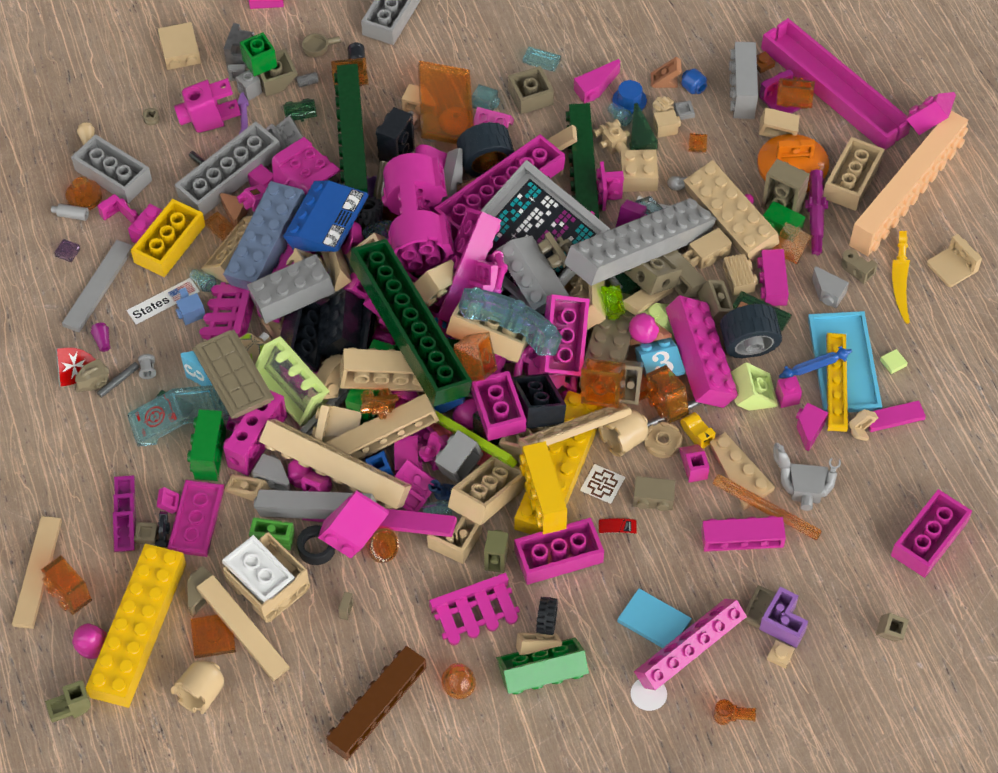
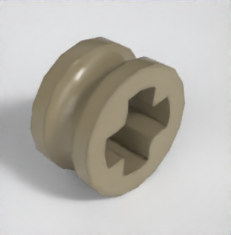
M155 108L144 110L143 118L147 125L151 126L159 122V113Z

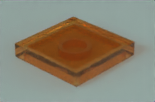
M218 615L191 619L195 659L236 652L235 636Z

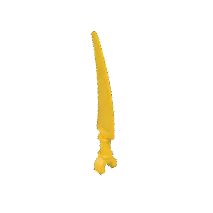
M899 231V243L897 245L899 251L896 257L897 260H893L892 282L896 303L904 322L909 324L906 294L910 260H907L906 257L908 238L907 231Z

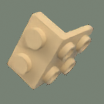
M956 234L952 237L949 248L929 259L927 265L948 287H953L978 272L982 258L965 239Z
M323 404L321 408H317L315 417L318 419L317 427H313L311 436L326 443L328 440L360 426L362 414L358 411Z

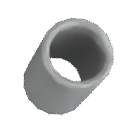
M316 72L297 77L299 87L319 82Z

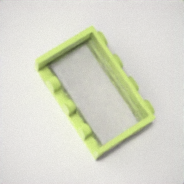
M281 336L264 344L255 366L269 390L284 396L286 411L301 427L316 414L317 408L330 391Z

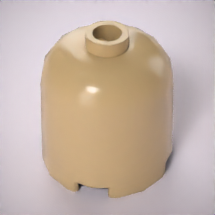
M631 409L632 414L598 428L603 443L608 442L612 448L609 451L615 456L620 457L647 438V418L634 409Z
M195 661L171 687V693L173 695L176 693L180 698L178 702L189 711L195 713L199 710L201 714H204L224 686V677L220 667L214 662Z

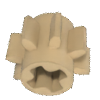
M666 96L656 98L653 102V108L655 109L653 113L674 110L672 106L674 101Z

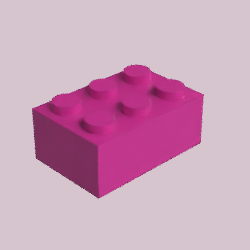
M509 371L472 380V396L488 441L526 432V417Z

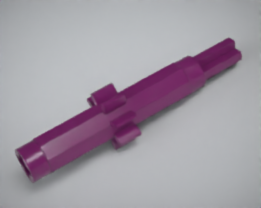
M815 169L810 171L809 200H805V208L810 212L812 255L816 254L819 256L823 253L824 209H828V201L824 197L823 171Z

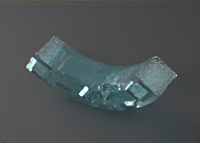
M477 287L464 288L458 307L465 319L488 322V319L497 321L501 327L513 333L524 335L526 337L525 341L535 350L537 355H556L562 335L556 326L539 312L525 305L521 300H515Z

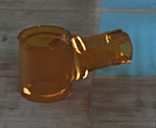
M722 699L716 703L713 716L716 723L720 725H727L731 721L736 722V720L755 722L756 708L737 707V705L732 704L729 700ZM726 710L729 714L723 715L719 711Z

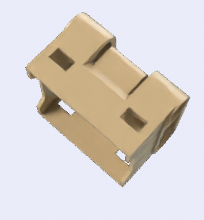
M269 532L262 536L259 541L295 577L294 581L276 596L262 604L226 566L223 568L226 583L238 595L243 594L252 603L253 610L266 623L274 620L304 595L310 587L307 569Z

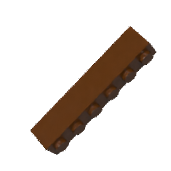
M405 646L402 651L399 650L395 654L392 663L382 669L379 678L369 684L367 692L355 700L354 707L342 715L340 723L336 728L333 727L329 730L326 736L327 746L348 761L427 668L426 659L408 646Z

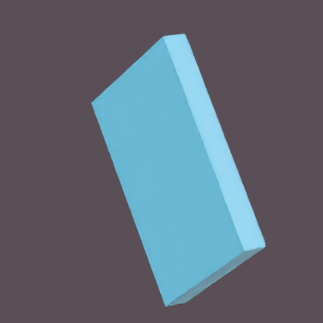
M638 589L619 616L617 622L659 647L664 648L686 630L692 618L647 592Z

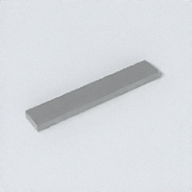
M119 240L115 241L63 320V327L80 333L130 256L133 245Z

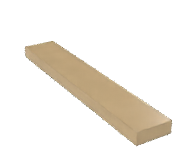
M622 402L613 404L520 438L519 446L522 447L546 441L547 446L622 419L632 414L631 408Z
M41 516L13 618V627L34 629L62 524L61 518Z
M214 575L196 587L198 592L273 682L290 669L288 664Z

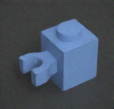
M186 287L180 289L181 299L176 301L177 309H175L178 319H182L185 325L203 319L205 310L198 294L195 293L189 296Z

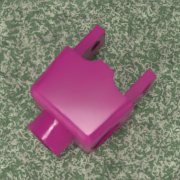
M228 78L211 84L207 79L182 90L184 102L174 105L180 125L192 122L196 132L202 133L225 126L223 121L240 116L241 112L237 99L219 105L217 102L218 99L233 95Z

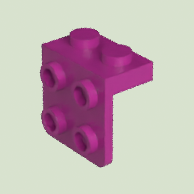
M790 69L764 80L761 83L759 97L770 109L792 114L806 107L807 101L792 86L794 73Z

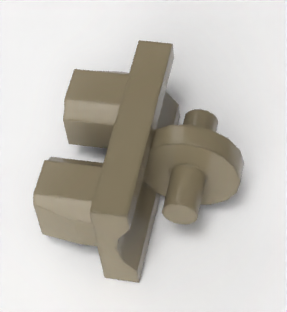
M548 232L545 234V239L538 244V248L543 255L549 251L553 252L554 255L547 258L552 269L561 265L565 268L566 255H568L572 242L569 239L563 240L562 237H558L555 240L552 234Z

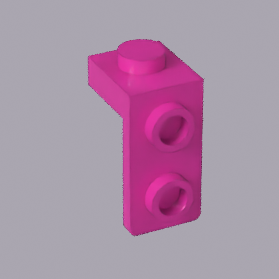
M116 194L97 205L100 217L104 221L118 211L131 223L139 216L134 209L128 207L123 198L120 199Z

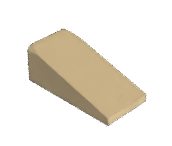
M236 474L231 475L224 488L225 492L254 501L255 497H257L259 490H270L269 485L263 479Z
M519 632L517 634L516 648L519 655L562 646V641L557 633L546 635Z

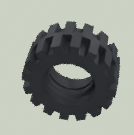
M541 597L536 633L554 634L558 609L557 598Z

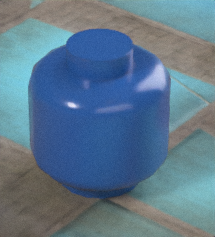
M697 69L686 70L682 75L681 85L692 95L701 94L707 87V78Z

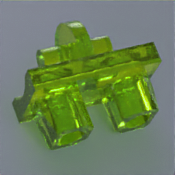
M620 285L601 286L606 316H608L609 320L619 319L620 315L625 314Z

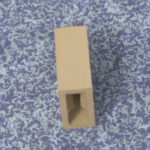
M192 22L158 28L167 70L201 63Z

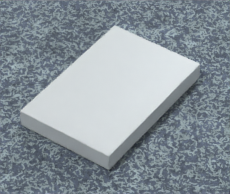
M254 535L222 560V563L262 604L276 596L295 579Z

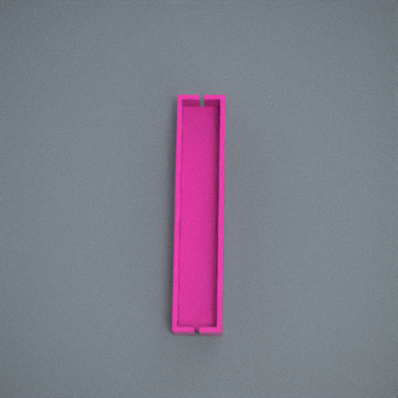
M789 18L778 24L777 28L774 27L763 34L761 49L764 52L766 51L770 57L786 70L790 69L794 73L793 76L875 145L887 150L895 144V141L898 142L909 134L911 124L907 120V115Z

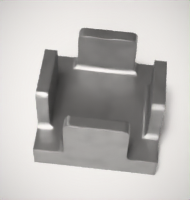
M233 23L223 48L227 71L228 65L245 64L242 60L240 42L255 36L254 32L241 30L240 24Z

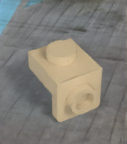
M865 409L858 412L856 417L848 423L852 436L856 439L867 441L869 436L865 429L878 419L877 414Z

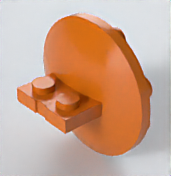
M783 134L768 140L760 149L757 159L758 171L764 181H766L767 172L776 159L787 162L809 174L810 171L815 169L822 170L824 180L829 170V158L824 148L814 139L799 134ZM810 175L806 193L810 191Z

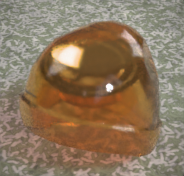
M377 528L367 541L368 554L375 562L387 563L398 552L399 540L391 529Z
M454 663L443 673L442 686L446 694L451 698L465 699L475 690L476 679L468 666L462 663Z

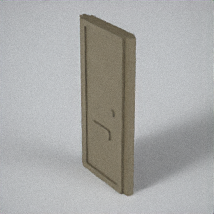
M235 330L224 332L192 348L231 419H236L274 400L272 393Z

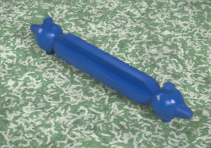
M840 346L837 352H830L799 363L792 369L785 366L779 378H789L794 375L800 376L836 363L838 359L847 361V357L852 353V349H845Z

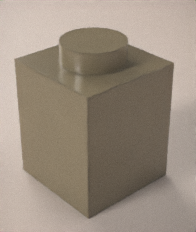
M892 613L881 615L876 635L894 642L903 640L909 620Z

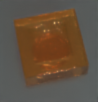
M690 133L688 152L706 153L708 134Z

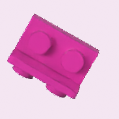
M604 161L600 162V167L596 168V176L599 179L596 182L599 192L598 205L602 206V211H606L607 200L622 199L624 174L623 171L605 172Z

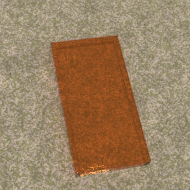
M419 61L418 81L421 138L456 144L458 137L466 129L474 126L470 70Z

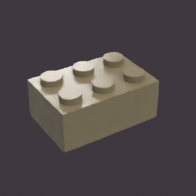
M776 159L766 175L761 207L767 210L771 203L775 201L800 213L804 206L810 174L787 162Z

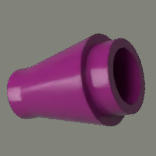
M105 323L94 324L91 327L90 333L100 352L110 350L109 327Z

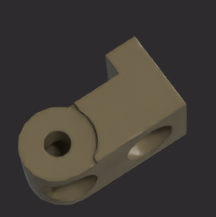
M852 249L844 251L841 262L842 268L861 283L865 284L876 274L878 264L875 261L867 262Z

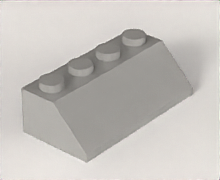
M533 236L512 239L496 249L503 253L504 263L508 266L509 272L537 317L545 313L547 296L552 294L569 296L546 257L539 250Z

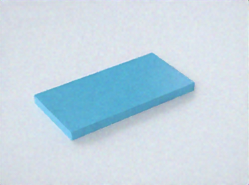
M865 311L809 314L808 323L814 358L826 354L827 333L846 334V349H852V353L847 357L848 412H860L864 409L869 411L882 409ZM827 366L816 369L823 410L827 412Z

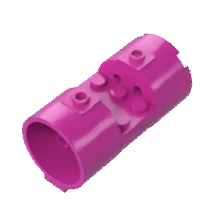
M420 153L399 155L391 159L383 171L385 188H383L384 196H382L383 204L389 208L391 213L399 215L390 225V231H388L389 239L387 240L406 271L414 272L415 275H423L428 270L445 263L446 260H449L450 255L455 254L451 224L445 214L438 215L433 212L434 208L441 204L442 197L447 196L444 169L438 157L431 158Z

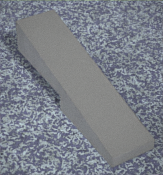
M457 148L447 153L444 167L447 196L442 197L441 203L457 192V185L462 184V148Z

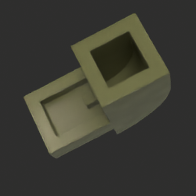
M83 680L62 687L64 695L45 701L52 723L72 715L75 719L90 709L91 703Z

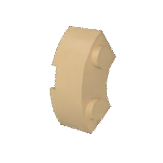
M341 354L326 359L317 374L314 373L330 391L324 399L338 398ZM312 387L309 388L310 397L317 395Z

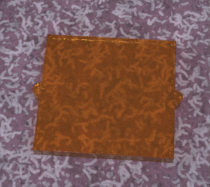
M786 222L778 236L780 243L771 250L784 249L785 259L798 264L812 235L802 231L801 227H795Z

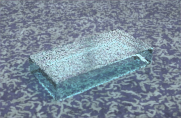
M528 47L523 57V63L536 67L541 66V68L555 72L561 60L560 55L533 47Z

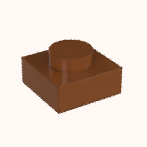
M766 51L756 55L757 70L760 74L775 67V61Z

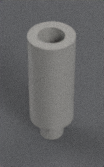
M58 204V206L53 205L51 207V212L57 213L58 217L87 221L89 216V209L85 207Z

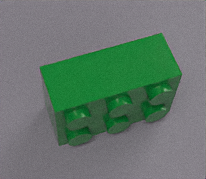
M199 409L198 416L194 417L193 426L195 433L191 434L190 444L192 449L188 451L187 461L190 462V472H193L195 480L218 481L224 450L223 444L227 432L223 413L217 410Z

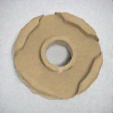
M658 422L657 425L653 426L652 424L648 427V435L644 440V445L653 456L669 458L679 452L683 437L675 425L668 422ZM666 437L668 441L662 443L658 440V438Z

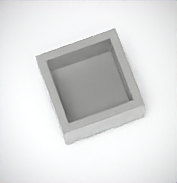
M458 430L449 437L446 447L438 452L435 463L443 475L455 483H459L471 473L482 458L483 453L476 441Z

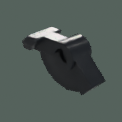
M160 511L158 522L159 539L155 540V546L166 548L169 544V540H166V537L170 533V522H168V512Z

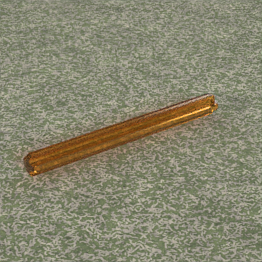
M717 474L713 480V485L770 516L783 517V522L808 537L817 540L821 535L822 531L819 528L720 474Z

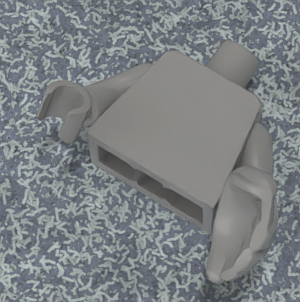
M775 443L773 447L774 460L781 468V484L787 493L791 494L793 501L801 502L802 510H812L813 503H820L821 497H826L834 488L837 477L836 469L841 465L840 459L836 467L831 465L832 458L829 460L830 470L824 466L791 464L783 445Z

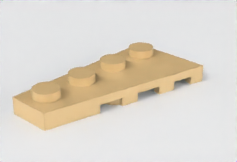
M725 432L710 441L709 446L719 465L722 466L725 477L730 481L733 492L739 498L743 510H746L774 491L775 486Z

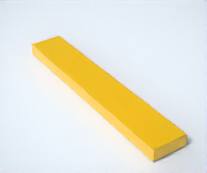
M827 333L826 354L837 352L840 346L846 349V334ZM842 359L827 365V431L847 432L848 430L847 361Z

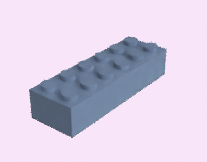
M270 181L223 273L231 286L248 290L247 284L272 274L288 244L283 236L306 196L302 189Z

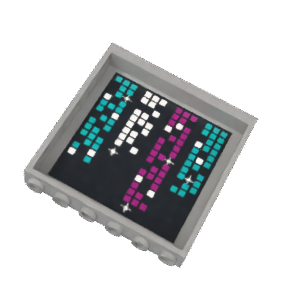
M528 160L519 167L481 210L501 220L500 230L495 234L493 247L487 255L492 254L496 249L512 239L533 236L536 243L539 244L545 239V234L550 232L555 240L558 237H562L563 240L569 239L572 242L571 245H574L610 230L606 224ZM552 251L544 254L546 259L554 255ZM561 265L553 269L563 286L576 274L568 266L563 268ZM507 270L501 287L502 292L504 290L510 294L508 297L514 303L520 302L523 305L522 309L527 314H534L536 316L511 273Z

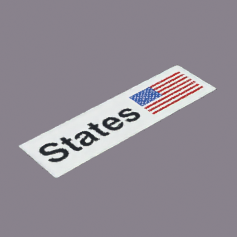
M188 278L126 311L135 324H138L177 304L176 301L181 299L180 289L186 287L189 296L200 291L191 278Z

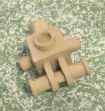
M615 119L613 122L608 121L605 123V126L602 124L598 129L592 130L594 138L603 135L599 145L602 149L606 147L611 154L615 152L620 154L621 150H629L627 147V137L630 136L628 130L623 131L620 128L621 124L618 119Z

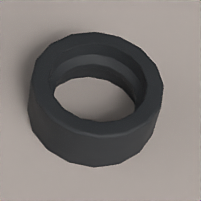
M320 525L305 528L297 539L299 556L310 565L325 564L335 554L336 549L328 545L325 551L318 554H312L305 550L306 541L319 536L322 527Z

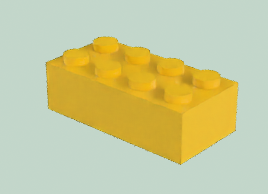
M172 198L131 249L134 263L165 277L205 227L203 213Z
M546 441L522 446V454L519 455L521 462L519 467L521 476L526 478V492L531 494L530 505L532 511L536 510L537 516H535L537 527H541L543 534L566 529L567 507Z

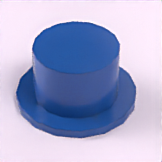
M626 80L619 85L618 90L613 94L612 103L617 111L632 115L641 112L646 107L647 98L640 83Z

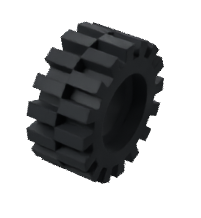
M369 195L354 222H359L360 225L365 224V226H368L369 223L371 225H374V222L379 223V220L381 221L383 217L382 201L379 198L376 199L375 196L371 198Z

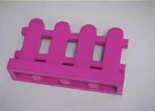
M226 282L214 285L211 288V292L217 298L210 299L207 302L209 310L213 311V313H206L203 316L205 323L209 327L200 329L201 338L209 340L229 330H235L238 337H242L248 332L254 308V302L249 290L226 284ZM235 296V298H223V297ZM220 310H232L231 312H219ZM228 324V326L216 327V325Z
M506 573L429 600L431 613L437 612L434 618L436 621L440 620L445 632L442 634L443 640L447 639L449 644L457 645L460 642L461 633L467 632L470 638H477L480 632L479 627L486 625L489 631H496L499 626L498 620L505 618V621L511 625L517 622V613L520 610L518 606L514 607L509 594H512L511 588H506L509 581ZM497 599L502 611L498 614H495L490 602ZM478 606L483 618L479 621H476L471 609ZM459 613L464 625L459 628L456 627L452 615Z

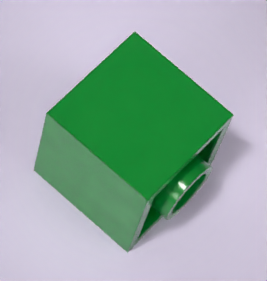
M264 32L240 42L242 60L254 77L277 67L275 49Z

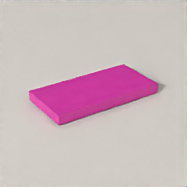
M185 480L167 549L187 555L208 556L225 487L223 484Z

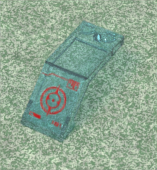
M213 385L171 389L129 412L127 416L137 446L156 445L160 437L180 426L193 423L194 417L198 416L199 409L222 411L224 420H228L230 415Z

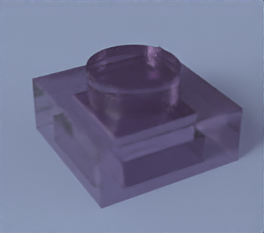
M63 239L54 252L55 257L72 263L80 251V245Z

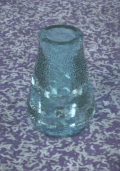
M615 103L610 104L608 107V112L611 113L614 119H618L621 125L627 126L630 124L633 116L629 110Z
M198 269L191 271L190 278L194 280L199 288L204 292H211V288L216 285L214 276Z

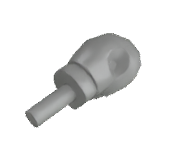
M672 176L668 179L667 185L671 190H681L685 188L683 180L687 177Z

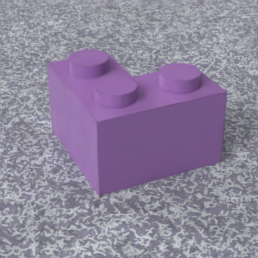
M780 587L761 620L759 630L797 648L808 625L807 620L793 614L799 596Z

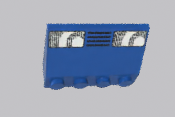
M329 180L314 181L283 237L293 250L297 248L302 251L338 252L369 195L366 192Z

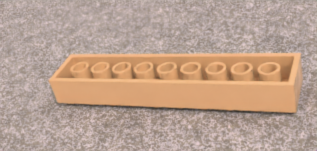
M951 111L949 118L937 124L855 222L849 244L850 247L866 256H869L872 251L875 252L878 249L880 241L888 237L890 229L897 226L899 218L907 214L909 206L916 203L918 195L925 192L928 183L935 180L937 172L944 169L946 161L948 159L951 160L955 155L956 149L962 147L965 142L963 137L968 131V119Z

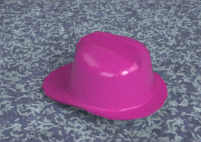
M353 223L341 245L344 255L349 252L350 247L357 246L364 239L359 223Z

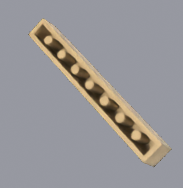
M277 419L267 420L259 442L265 444L264 447L271 451L277 450L281 452V456L287 459L293 458L299 461L298 464L303 467L309 468L310 466L316 469L315 472L322 476L328 475L333 478L334 482L350 486L349 489L354 492L357 490L373 494L376 501L383 502L384 506L389 509L403 507L412 486Z

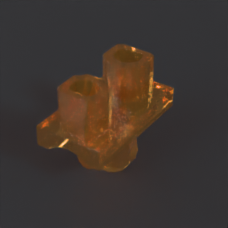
M389 388L380 390L378 396H374L371 390L363 391L361 396L362 405L360 407L361 414H378L380 420L386 419L387 413H392V410L395 409V403L399 400L397 394H392Z

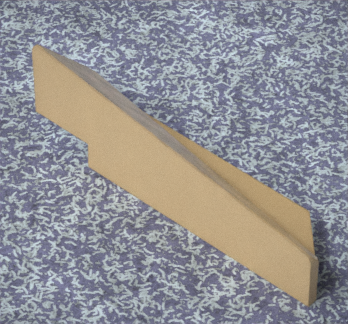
M341 247L338 252L321 251L332 279L334 290L338 291L351 283L350 270Z

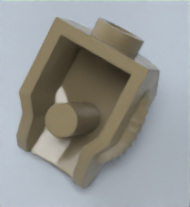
M99 358L84 365L76 375L75 391L77 393L102 388L107 383L109 370Z

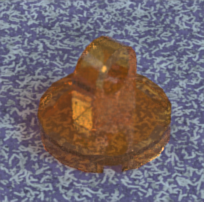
M83 176L74 179L65 194L68 205L85 207L89 210L97 207L102 199L101 188L97 182Z

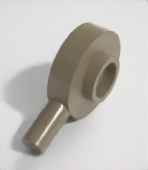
M319 33L309 34L302 41L303 52L310 57H320L327 52L329 45L341 43L339 36L327 39Z

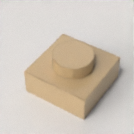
M776 640L767 657V661L786 669L795 648Z

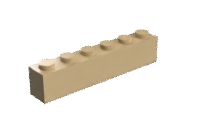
M423 394L334 439L328 440L326 444L361 460L438 422L439 418L426 394Z

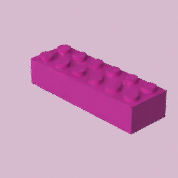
M467 208L453 242L455 254L449 256V260L452 259L454 262L452 285L446 289L448 292L444 296L437 297L438 301L428 307L434 317L450 322L451 316L461 298H468L469 280H476V261H486V256L493 247L495 234L500 230V219L482 211Z
M679 295L665 309L695 402L724 408L738 396L709 305L707 302Z

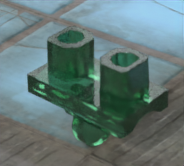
M306 98L300 102L290 101L283 104L285 119L290 116L294 121L300 120L304 122V119L317 117L314 99Z

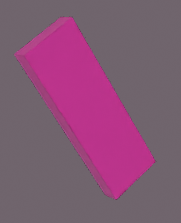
M919 400L875 410L873 412L877 414L878 419L868 429L870 432L922 421L925 420L926 415Z

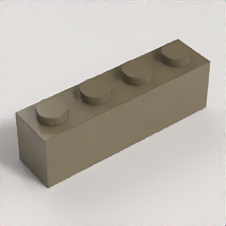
M678 250L665 254L683 269L674 289L681 296L688 298L697 297V292L707 281Z

